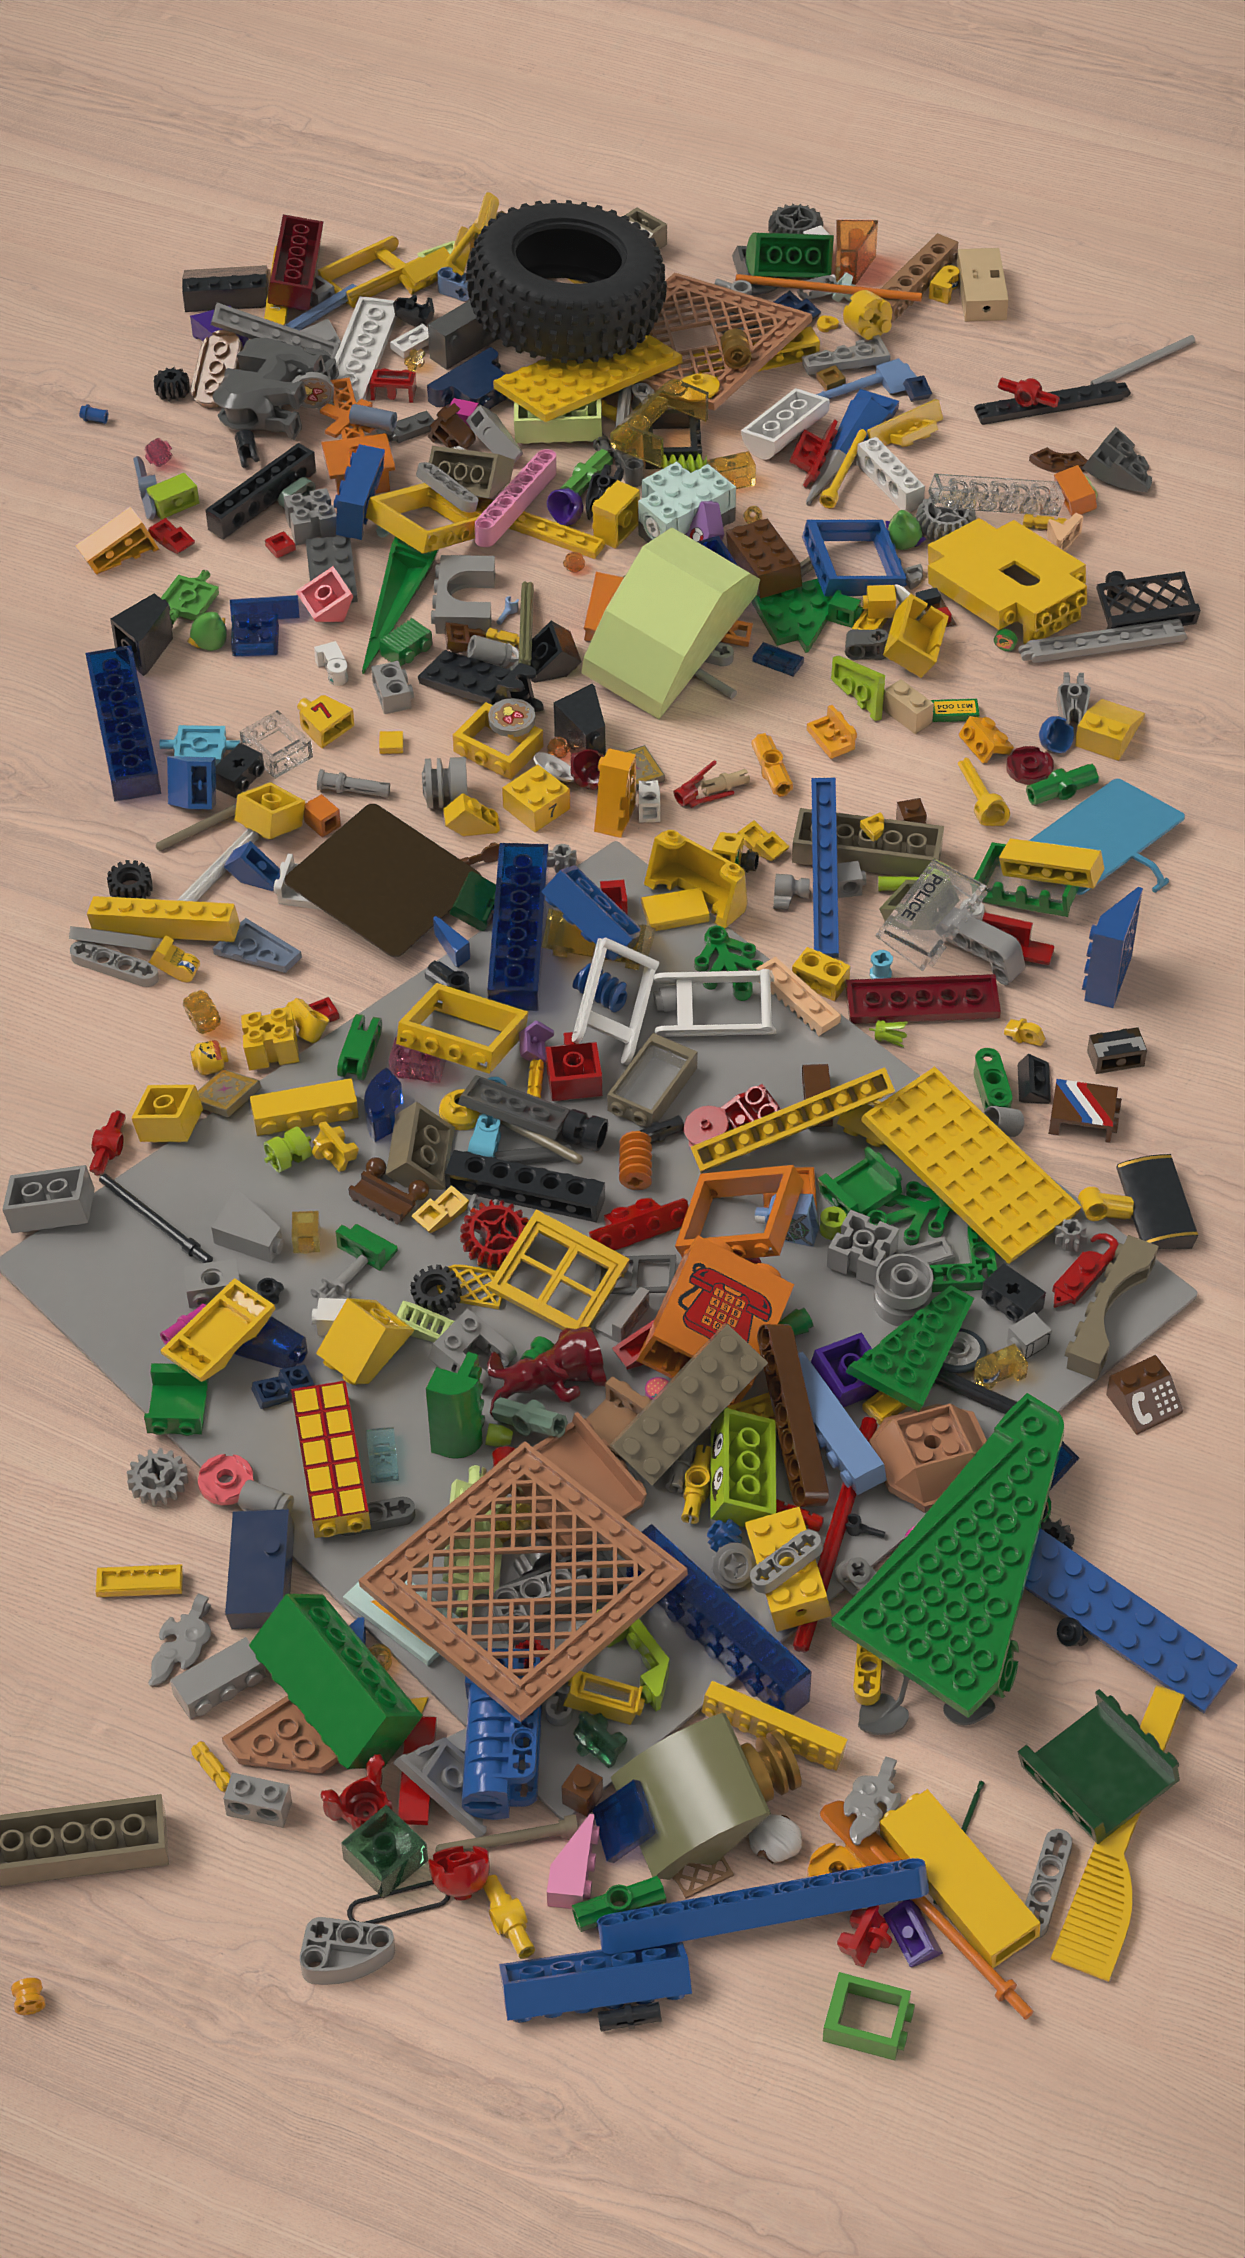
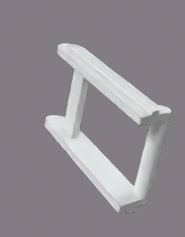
M606 937L603 939L599 938L572 1035V1042L580 1043L588 1026L624 1042L625 1046L621 1063L628 1065L635 1054L659 961ZM607 949L645 966L629 1027L591 1011Z
M772 970L668 972L654 975L655 983L677 984L678 1025L656 1027L655 1034L662 1037L776 1034V1029L772 1024L771 982H774ZM760 982L762 1024L693 1025L692 983Z

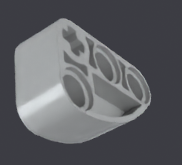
M316 1917L307 1924L300 1952L302 1976L308 1983L319 1985L341 1984L367 1976L393 1959L395 1955L393 1932L389 1927L379 1924ZM348 1938H356V1939H357V1940H356L355 1942H353V1943H346V1942H344V1941H345L346 1939H348ZM378 1942L387 1943V1945L383 1947L374 1946ZM312 1962H320V1963H321V1964H320L319 1966H317V1967H309V1966H308V1965H309L310 1963H312Z

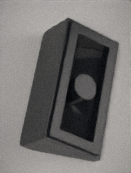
M1028 1053L1017 1065L1019 1102L1049 1104L1051 1102L1049 1062Z

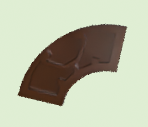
M1048 447L1031 454L1029 457V461L1035 466L1054 473L1077 465L1084 472L1085 470L1082 468L1088 461L1078 451L1074 453H1058Z

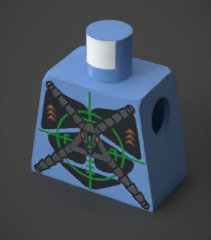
M776 1194L772 1196L769 1208H756V1223L767 1224ZM800 1194L785 1241L814 1247L819 1230L813 1194Z

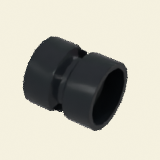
M572 1109L564 1123L562 1139L575 1145L582 1142L583 1147L599 1151L604 1144L608 1132V1119L592 1115L589 1118L586 1112Z

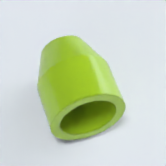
M489 1423L485 1445L495 1447L511 1445L513 1431L503 1425Z

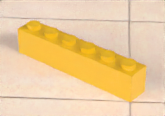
M93 896L87 912L91 929L154 938H164L166 935L171 939L234 942L240 926L236 907L233 903Z

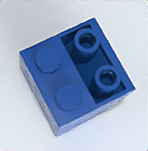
M168 756V804L186 809H213L216 805V757Z

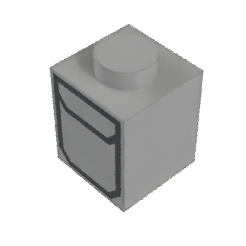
M1034 1312L1009 1327L1007 1337L1008 1348L1012 1353L1017 1354L1025 1361L1049 1346L1051 1329Z

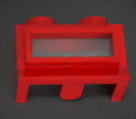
M386 368L373 369L371 382L369 383L371 400L375 401L377 387L387 388V397L390 400L396 398V388L408 389L409 403H413L417 387L416 372L406 369L402 371Z

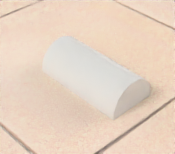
M795 388L741 430L744 444L756 457L764 460L770 459L801 435L804 429L807 430L828 413L830 408L829 399Z

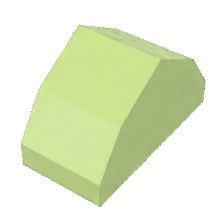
M671 527L641 548L604 611L584 656L581 673L657 719H660L755 598L760 579Z

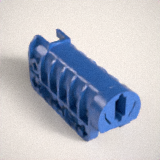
M492 1648V1652L509 1651V1649ZM513 1649V1651H529V1649ZM534 1657L535 1667L540 1663V1657ZM508 1658L496 1659L508 1669ZM513 1658V1669H524L523 1663L525 1659L529 1658ZM465 1676L468 1710L462 1808L468 1814L477 1818L488 1820L509 1818L510 1807L530 1806L537 1800L542 1704L520 1722ZM524 1737L530 1739L529 1747L524 1748ZM522 1759H525V1766L527 1768L525 1770L519 1769ZM522 1783H527L528 1792L526 1797H521L520 1794Z

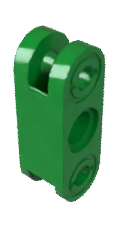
M356 1014L354 1016L338 1060L337 1075L339 1077H345L349 1073L357 1075L358 1080H365L381 1036L382 1018L373 1017L368 1030L364 1031L365 1015Z
M992 1048L980 1049L975 1055L974 1078L984 1111L990 1106L1011 1108L1012 1092L999 1052ZM984 1057H991L992 1060H991V1061H986V1060H984L983 1058H984Z

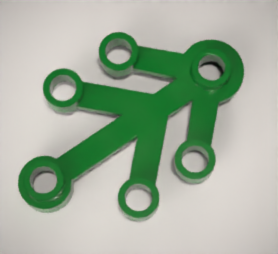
M712 926L707 930L704 935L706 946L701 954L694 959V968L698 972H705L709 969V958L715 950H717L719 956L709 972L722 971L724 967L727 971H738L736 965L747 968L750 971H756L754 968L764 964L760 960H751L756 955V946L754 944L729 938L725 928L721 926ZM727 947L741 951V956L729 952ZM732 982L733 995L737 1000L746 1001L752 996V982ZM703 983V986L708 990H712L718 986V983Z
M910 1181L906 1185V1196L899 1194L884 1204L887 1207L898 1204L907 1208L889 1214L881 1210H872L867 1214L870 1217V1223L876 1226L879 1221L891 1225L914 1217L910 1227L904 1231V1242L907 1245L913 1246L919 1243L920 1230L930 1211L938 1209L935 1219L931 1220L928 1224V1234L931 1237L938 1238L943 1235L944 1222L949 1211L953 1210L931 1188L922 1186L917 1181ZM923 1196L931 1200L923 1202L917 1200V1198Z

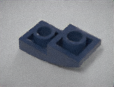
M303 1364L280 1369L278 1377L252 1382L251 1390L260 1409H264L292 1400L291 1389L314 1386L315 1384L306 1365Z

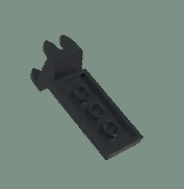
M444 650L418 675L419 684L484 704L487 702L494 705L501 700L515 698L528 702L535 712L544 710L543 703L534 698L530 680L537 677L536 670L523 663H519L513 670H509Z

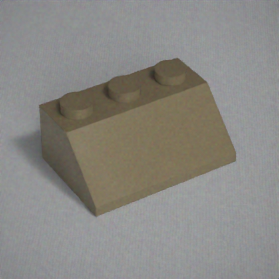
M418 1102L397 1113L386 1175L405 1188H409L411 1182L415 1180H423L428 1184L429 1189L443 1190L445 1188L444 1173L450 1161L455 1127Z

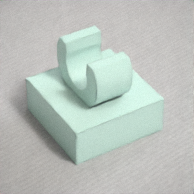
M847 272L837 282L839 285L855 286L852 284L853 276ZM833 293L832 299L840 302L845 297L848 301H852L850 299L852 295Z

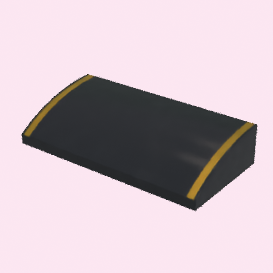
M1171 1154L1143 1156L1117 1164L1116 1169L1125 1196L1132 1197L1134 1201L1132 1218L1139 1239L1159 1246L1158 1249H1192L1199 1235Z

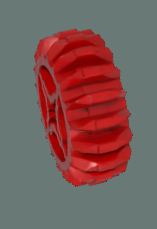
M491 1199L489 1206L486 1207L481 1202L479 1210L472 1207L470 1215L464 1217L465 1224H462L460 1227V1232L462 1233L460 1235V1242L464 1243L463 1251L469 1252L470 1261L478 1258V1266L485 1262L488 1269H491L493 1264H497L498 1269L500 1268L529 1222L528 1217L522 1218L523 1212L521 1209L514 1212L515 1206L513 1203L505 1207L503 1200L500 1201L499 1205H495ZM507 1223L514 1228L517 1238L513 1237L512 1233L506 1229ZM474 1232L479 1233L480 1237L485 1240L484 1246L477 1241Z

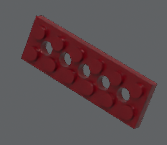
M995 974L846 980L845 987L849 1021L853 1024L877 1023V1021L889 1023L996 1019L1001 1016ZM976 995L978 999H969L967 996ZM951 996L953 999L945 1000L942 997ZM926 997L928 1000L920 1001L917 998ZM873 998L879 1002L870 1003L867 1000ZM901 998L903 1001L895 1002L892 999Z

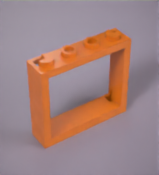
M794 1165L700 1174L675 1244L676 1249L683 1258L697 1235H701L713 1198L777 1193L764 1233L708 1237L705 1239H718L727 1243L732 1248L734 1254L744 1259L780 1256L804 1181Z

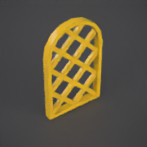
M467 1265L448 1266L450 1271L453 1270L456 1277L461 1281V1289L465 1287L469 1292L460 1296V1303L500 1309L503 1298L499 1296L497 1303L493 1298L497 1295L494 1293L490 1294L487 1290L490 1282L483 1285L480 1281L481 1278L487 1275L492 1281L494 1278L492 1275L495 1276L496 1270ZM470 1272L473 1278L465 1282L462 1276ZM476 1281L480 1287L472 1291L468 1285ZM436 1285L439 1294L443 1292L440 1288L443 1285ZM483 1290L487 1296L479 1300L475 1294ZM472 1296V1297L474 1298V1300H472V1299H466V1298Z

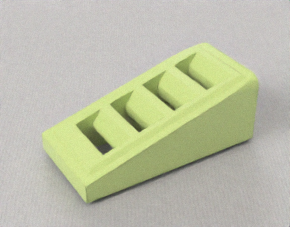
M407 1301L402 1302L396 1315L414 1329L412 1337L435 1342L455 1322ZM418 1320L421 1321L420 1326L416 1324ZM428 1323H432L430 1330L426 1329ZM439 1326H443L441 1334L436 1333Z

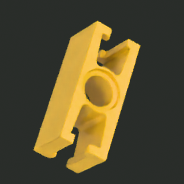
M442 247L403 267V274L399 277V280L411 295L438 281L439 269L450 267L445 262L450 255L445 247Z

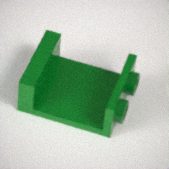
M151 1363L150 1374L153 1384L149 1413L144 1414L147 1433L156 1435L182 1434L185 1436L202 1434L209 1378L201 1382L176 1364Z

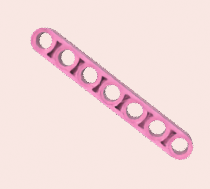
M543 449L537 452L475 521V542L478 546L490 547L494 545L556 476V453L553 450Z

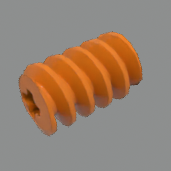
M640 1131L628 1132L620 1139L619 1181L623 1186L631 1190H644L652 1184V1139L648 1134Z

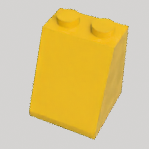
M347 1298L316 1354L324 1359V1365L343 1374L342 1378L349 1384H369L412 1335L414 1329L376 1300Z

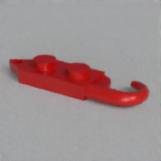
M1099 1233L1090 1239L1092 1243L1097 1240H1105L1109 1243L1110 1247L1104 1254L1095 1251L1082 1252L1053 1285L1054 1308L1069 1303L1075 1305L1103 1274L1105 1268L1114 1259L1119 1245L1116 1238L1107 1233Z

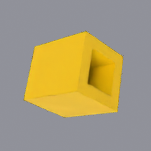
M895 585L867 586V595L862 596L863 609H867L868 618H894L896 611Z

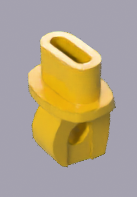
M1021 1018L1019 1021L1011 1019L1004 1029V1035L1013 1037V1041L1017 1043L1025 1042L1042 1046L1046 1040L1042 1028L1035 1023H1027L1025 1018Z

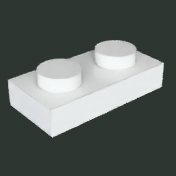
M421 324L390 342V349L401 357L406 358L429 345L428 327Z

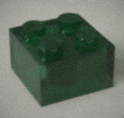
M387 1805L341 1842L343 1860L383 1899L428 1861L427 1843Z

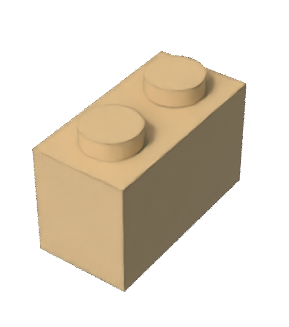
M900 679L884 690L883 711L911 732L917 734L932 724L934 703L905 681Z

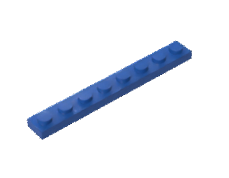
M836 777L811 778L814 950L820 951L832 958H839Z

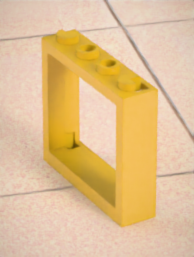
M422 483L370 497L366 518L424 554L475 539V521L482 513L478 510L475 512H464L427 484ZM428 506L454 523L427 531L401 513Z
M436 983L398 1022L396 1044L490 1074L518 1043L519 1032L527 1027L528 1011ZM436 1010L502 1032L489 1046L421 1024ZM485 1062H487V1067L480 1065V1063L484 1064Z

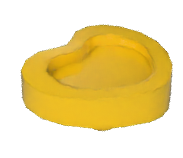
M823 315L817 320V328L821 332H828L839 327L838 319L832 316Z

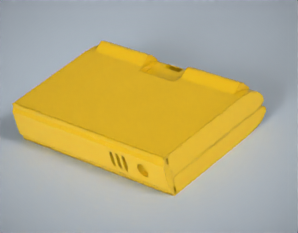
M701 887L641 897L642 908L650 932L709 922V911Z

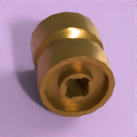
M729 329L722 335L720 340L724 362L732 369H740L747 366L751 360L748 336L741 329Z

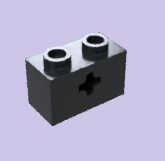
M239 743L216 765V789L237 798L238 794L246 791L249 785L263 774L265 768L263 753Z
M1003 1263L983 1282L981 1298L989 1306L995 1307L1004 1313L1009 1320L1018 1322L1034 1312L1038 1314L1044 1308L1046 1292Z

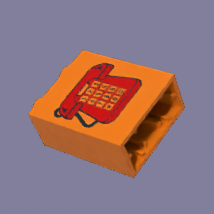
M697 1235L677 1268L636 1361L672 1379L724 1323L728 1324L760 1354L757 1339L759 1327L763 1324L779 1323L795 1284L783 1279L779 1271L768 1264H754L734 1254L732 1248L727 1243L718 1239H705ZM756 1376L728 1406L741 1402L752 1387Z

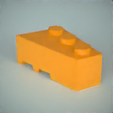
M131 507L76 545L96 575L122 565L121 561L131 557L134 559L140 558V554L152 550L155 552L160 550L143 522Z
M608 748L605 756L601 757L598 763L600 776L594 832L621 838L636 807V754Z

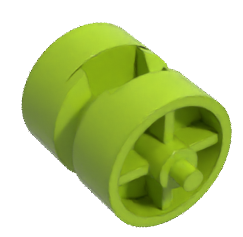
M296 1126L286 1131L284 1138L277 1136L264 1142V1151L267 1156L264 1158L265 1163L270 1162L272 1167L280 1173L292 1166L291 1161L294 1160L299 1163L312 1157V1149L309 1143L312 1139L310 1136L306 1137L303 1131Z

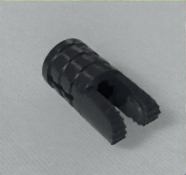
M248 429L238 431L235 434V442L241 466L246 468L249 466L247 458H252L255 462L260 461L253 432Z

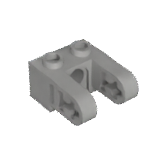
M467 1308L433 1343L429 1359L442 1369L458 1373L467 1352L471 1349L474 1350L476 1347H479L488 1356H491L493 1352L499 1354L503 1366H507L517 1356V1352L512 1344ZM483 1368L480 1377V1383H483L482 1392L491 1383L490 1376Z

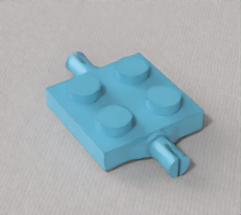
M179 725L178 733L174 740L160 739L159 747L160 749H174V756L216 757V765H218L223 760L226 750H233L240 743V740H226V726Z

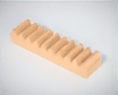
M777 957L756 968V971L761 969L772 970L774 982H771V994L774 995L776 993L777 999L779 1001L783 1000L785 1007L789 1005L792 1013L796 1011L797 1017H802L805 1025L809 1023L811 1030L816 1029L818 1036L841 1023V1015Z

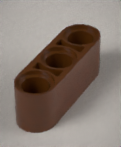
M828 1064L802 1065L804 1100L831 1089ZM833 1119L814 1127H832Z

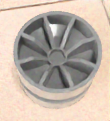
M895 1254L880 1263L876 1271L874 1308L881 1319L889 1324L900 1326L906 1320L911 1319L917 1311L930 1304L933 1285V1273L930 1266L923 1259L911 1254Z

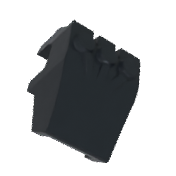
M416 295L410 298L398 297L393 302L395 316L412 326L417 327L421 324L427 326L434 318L435 311L432 298L428 297L423 305L416 303Z

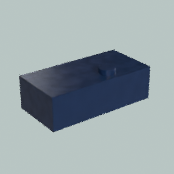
M289 1509L233 1511L225 1615L231 1629L262 1628L286 1594H290L295 1525Z

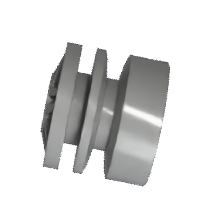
M451 757L448 768H443L441 758H437V769H432L431 758L425 759L422 772V786L427 808H434L433 797H439V808H442L445 797H450L452 802L462 793L468 796L466 757Z

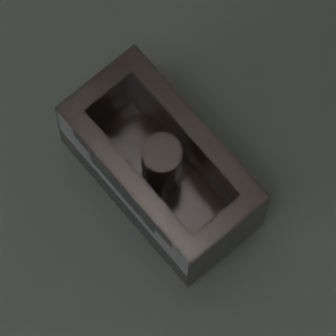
M1139 1027L1089 1035L1087 1053L1095 1074L1144 1067L1147 1048Z

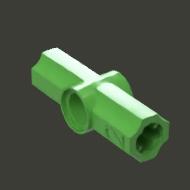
M604 449L597 451L585 464L579 462L575 466L572 477L560 489L569 488L581 496L589 488L591 476L601 473L605 464L612 465L613 458Z

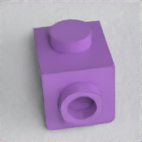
M534 1021L520 1031V1056L530 1062L533 1059L546 1062L545 1042L554 1036V1030L539 1021Z

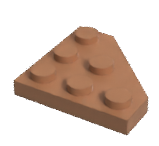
M288 1695L222 1737L223 1745L238 1764L321 1774L339 1762L332 1749L322 1742L321 1736L316 1729L306 1722L304 1714L300 1709L290 1702Z

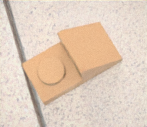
M1075 513L1064 524L1049 519L1047 528L1049 542L1066 551L1081 534L1083 516Z

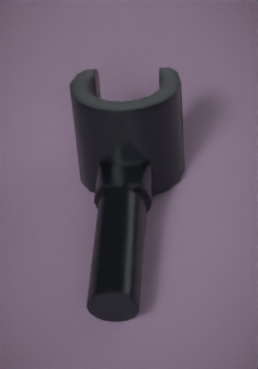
M858 1514L848 1515L849 1522L853 1524H845L849 1535L858 1536L861 1533H867L884 1539V1531L862 1524L861 1517Z

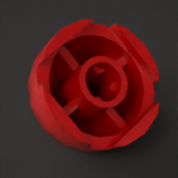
M463 1846L446 1848L434 1853L433 1860H428L429 1871L434 1885L440 1892L453 1896L455 1900L470 1899L472 1894L478 1892L486 1884L490 1873L489 1852L479 1846H473V1852H464Z

